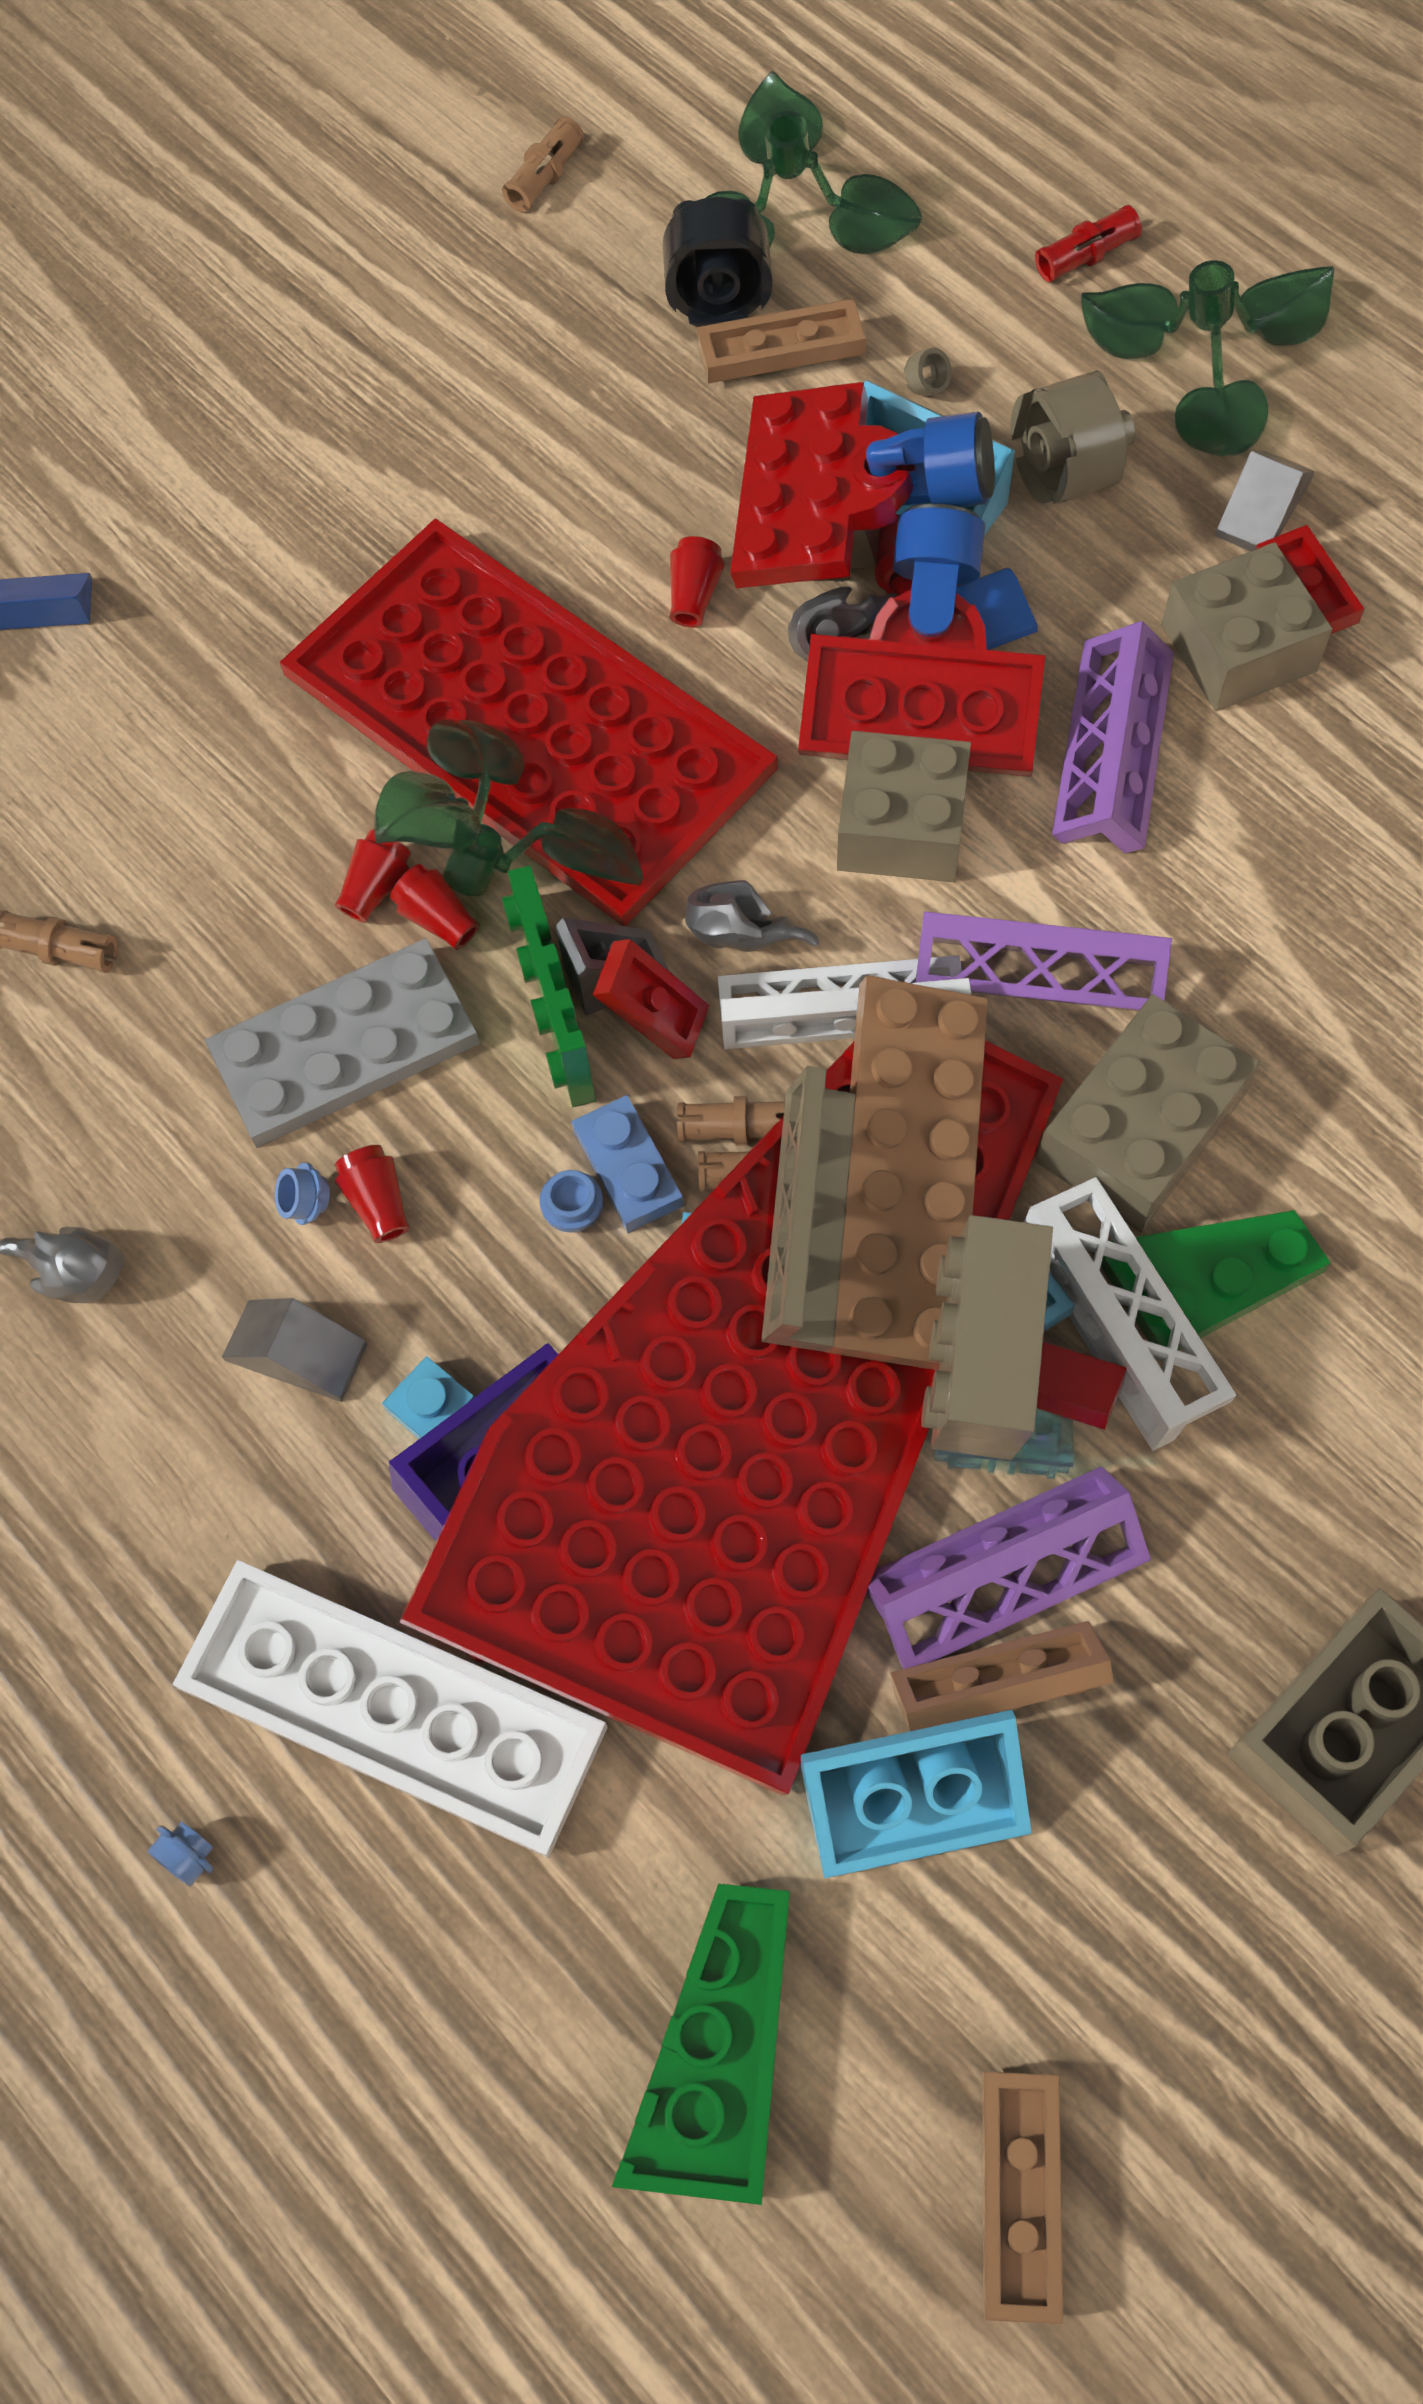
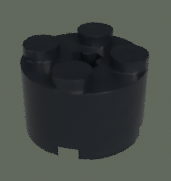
M708 197L697 201H683L675 207L672 219L668 223L663 236L665 292L672 309L676 312L677 308L689 319V324L695 327L749 318L748 315L760 305L762 310L770 299L773 280L768 232L755 204L748 199L736 200L727 197Z

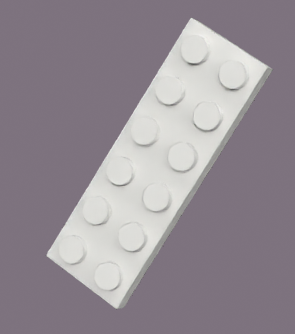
M239 1560L236 1561L172 1684L187 1694L547 1858L550 1857L608 1728L606 1722Z

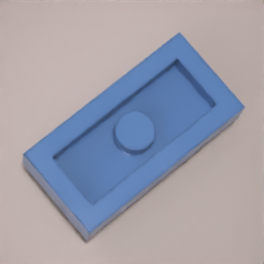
M628 1095L571 1121L573 1132L627 1233L684 1206L681 1192Z

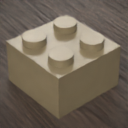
M1275 542L1173 581L1161 624L1215 712L1317 672L1332 632V627Z
M852 731L838 830L837 871L955 882L971 742Z

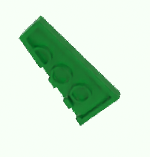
M529 865L507 871L512 894L502 897V902L510 931L522 930L526 945L516 948L525 983L537 981L541 997L530 1000L539 1035L551 1033L556 1048L554 1051L545 1053L554 1088L567 1087L572 1108L596 1102L586 1046L581 1030L578 1029L569 990L565 985L555 944H551L550 941L552 940L532 867Z
M718 1883L686 1973V1979L677 2005L667 2027L657 2062L634 2121L635 2124L615 2175L612 2184L613 2188L762 2205L790 1891Z

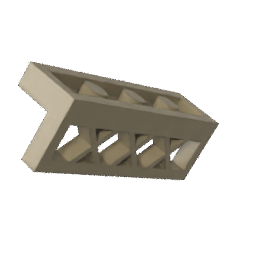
M807 1065L786 1091L761 1342L826 1352L834 1344L856 1094L826 1089V1069Z

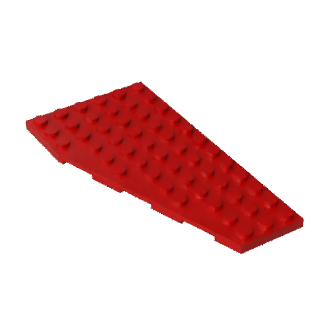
M986 1040L984 1046L972 1215L1010 1220L1063 1078ZM854 1041L826 1070V1089L850 1093ZM783 1116L489 1427L399 1622L777 1794L789 1795L801 1764V1755L805 1754L929 1431V1428L922 1427L921 1425L922 1409L926 1387H932L935 1370L761 1342Z

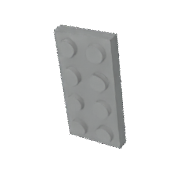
M427 938L205 1039V1043L256 1148L480 1044L477 1033Z

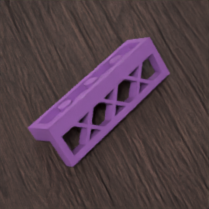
M1143 621L1084 641L1052 835L1062 844L1102 833L1124 853L1145 848L1174 652ZM1119 651L1118 658L1100 676L1102 656ZM1109 693L1112 694L1110 706L1092 724L1094 710ZM1103 742V754L1085 774L1083 772L1085 760ZM1095 791L1096 798L1093 813L1076 818L1077 809Z
M924 911L915 983L962 979L980 967L990 981L969 979L972 993L1139 1011L1148 998L1125 996L1109 975L1124 963L1154 966L1151 995L1154 994L1164 1001L1172 938ZM933 942L962 945L974 960L971 965L956 977L929 974ZM974 947L991 949L980 956ZM1000 950L1024 952L1036 969L1017 984L1005 983L998 979L986 964V961ZM1035 953L1052 956L1042 963ZM1062 956L1083 958L1098 976L1079 991L1063 989L1047 968ZM1097 960L1114 963L1107 969H1104ZM1041 974L1052 988L1027 984ZM1103 981L1113 994L1088 991Z
M1101 1466L876 1569L866 1593L871 1603L884 1619L900 1665L905 1669L940 1659L1150 1561L1151 1558L1130 1492ZM1120 1523L1127 1546L1103 1558L1089 1554L1098 1533ZM1051 1554L1066 1558L1055 1580L1042 1586L1028 1581L1038 1560ZM990 1582L1005 1587L995 1608L982 1614L966 1609L977 1588ZM927 1611L944 1615L934 1636L911 1646L903 1622Z

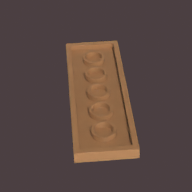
M866 975L859 984L850 1093L856 1094L835 1333L833 1347L826 1351V1353L939 1370L940 1362L929 1361V1345L934 1320L939 1321L942 1303L947 1301V1297L936 1295L937 1273L941 1255L946 1256L949 1237H960L969 1215L973 1214L988 998Z

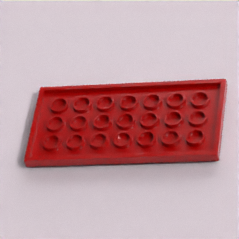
M436 518L280 661L285 677L621 926H627L778 770V756Z

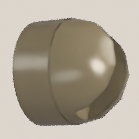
M929 348L916 352L907 360L904 367L908 383L906 385L913 393L922 396L938 394L946 390L952 377L951 363L947 355L938 348ZM930 366L932 376L924 378L923 368Z

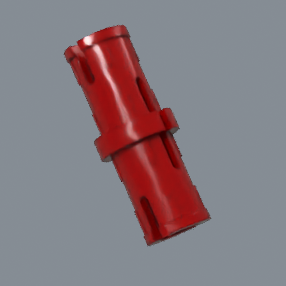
M1125 205L1118 211L1094 223L1088 220L1075 225L1072 234L1047 247L1044 246L1035 252V263L1041 277L1049 283L1085 263L1089 267L1094 266L1103 260L1105 253L1140 237L1142 227L1136 210L1130 205ZM1099 236L1102 237L1101 239L1093 242L1092 244L1078 251L1074 250Z

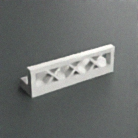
M960 955L933 957L930 960L929 974L956 977L962 972ZM918 959L718 976L724 1049L855 1038L859 984L866 975L896 981L905 979L904 982L971 995L969 978L915 983ZM818 987L822 990L798 993L802 988ZM776 990H784V991L780 994V993H779L778 991H776ZM757 992L761 995L754 997L732 998V994Z
M1097 1177L1030 1207L1024 1220L1025 1223L1053 1226L1049 1272L1075 1305L1069 1318L1095 1358L1127 1367L1119 1398L1152 1451L1174 1441L1187 1424L1232 1402L1236 1397V1393ZM1088 1201L1102 1222L1098 1238L1073 1230L1062 1212ZM1108 1235L1111 1236V1238L1113 1239L1114 1243H1113V1242H1110V1241H1107ZM1086 1250L1094 1252L1093 1259H1091ZM1103 1256L1128 1263L1136 1275L1132 1292L1107 1284L1099 1271ZM1143 1288L1149 1297L1142 1295ZM1121 1304L1128 1306L1127 1314L1122 1308ZM1138 1310L1160 1316L1164 1319L1171 1330L1167 1347L1141 1338L1134 1327ZM1178 1344H1180L1184 1352L1177 1351ZM1156 1360L1163 1362L1162 1369L1160 1368ZM1173 1365L1197 1372L1210 1391V1394L1184 1406L1170 1383Z

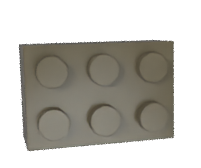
M1152 994L1046 1128L1037 1163L1072 1187L1097 1177L1124 1221L1142 1233L1246 1095L1260 1061Z
M969 1215L960 1237H949L946 1256L941 1255L936 1281V1295L947 1297V1301L942 1303L939 1321L934 1320L929 1345V1361L940 1362L939 1370H935L932 1387H926L922 1409V1427L933 1428L931 1449L1012 1460L1034 1433L1053 1226Z
M1381 1588L1377 1589L1356 1609L1226 1753L1335 1856L1356 1847L1423 1770V1625Z

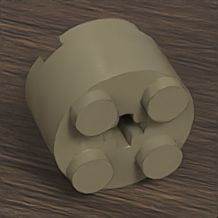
M1096 370L1036 388L1017 398L1011 415L1012 440L1021 438L1024 456L1016 458V463L1024 484L1036 500L1044 504L1054 501L1053 504L1061 503L1112 487L1121 482L1126 464L1127 445L1132 444L1135 440V425L1128 411H1120L1117 401L1108 387L1106 378L1100 371Z

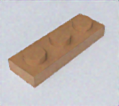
M854 298L697 327L698 346L708 384L860 356L866 353V337Z
M1089 1621L890 1672L895 1697L909 1731L1008 1710L1015 1711L1023 1706L1065 1695L1081 1694L1088 1689L1114 1683L1111 1660Z
M982 2072L983 2318L986 2321L1063 2324L1059 2075Z

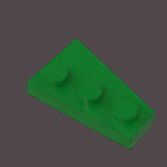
M1295 1210L1135 1237L1200 1339L1324 1273L1331 1263ZM1103 1256L1101 1267L1113 1286L1132 1292L1136 1275L1128 1263ZM1143 1288L1142 1295L1149 1297ZM1138 1310L1135 1320L1149 1342L1167 1347L1171 1330L1164 1319L1160 1316ZM1178 1344L1177 1351L1182 1349L1180 1344Z

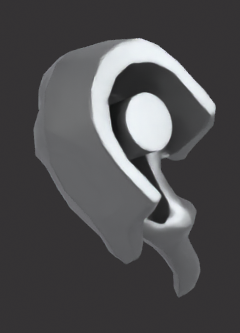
M839 587L821 593L815 598L806 601L793 612L792 620L788 623L789 643L794 652L808 662L811 634L852 638L869 627L890 597L895 598L898 595L896 593H888L882 596L870 594L867 599L859 604H848L846 599L852 590L851 587Z
M746 880L707 885L692 892L688 897L685 923L692 933L708 946L718 949L727 946L747 952L760 950L777 941L786 939L800 940L811 946H819L820 944L819 938L814 932L794 926L786 916L764 919L772 912L765 905L753 886Z
M62 1227L59 1230V1235L37 1231L34 1234V1239L4 1238L0 1240L1 1254L19 1257L28 1261L40 1274L41 1277L30 1281L31 1289L36 1293L68 1303L87 1304L100 1300L112 1288L123 1266L124 1255L111 1239L81 1227Z

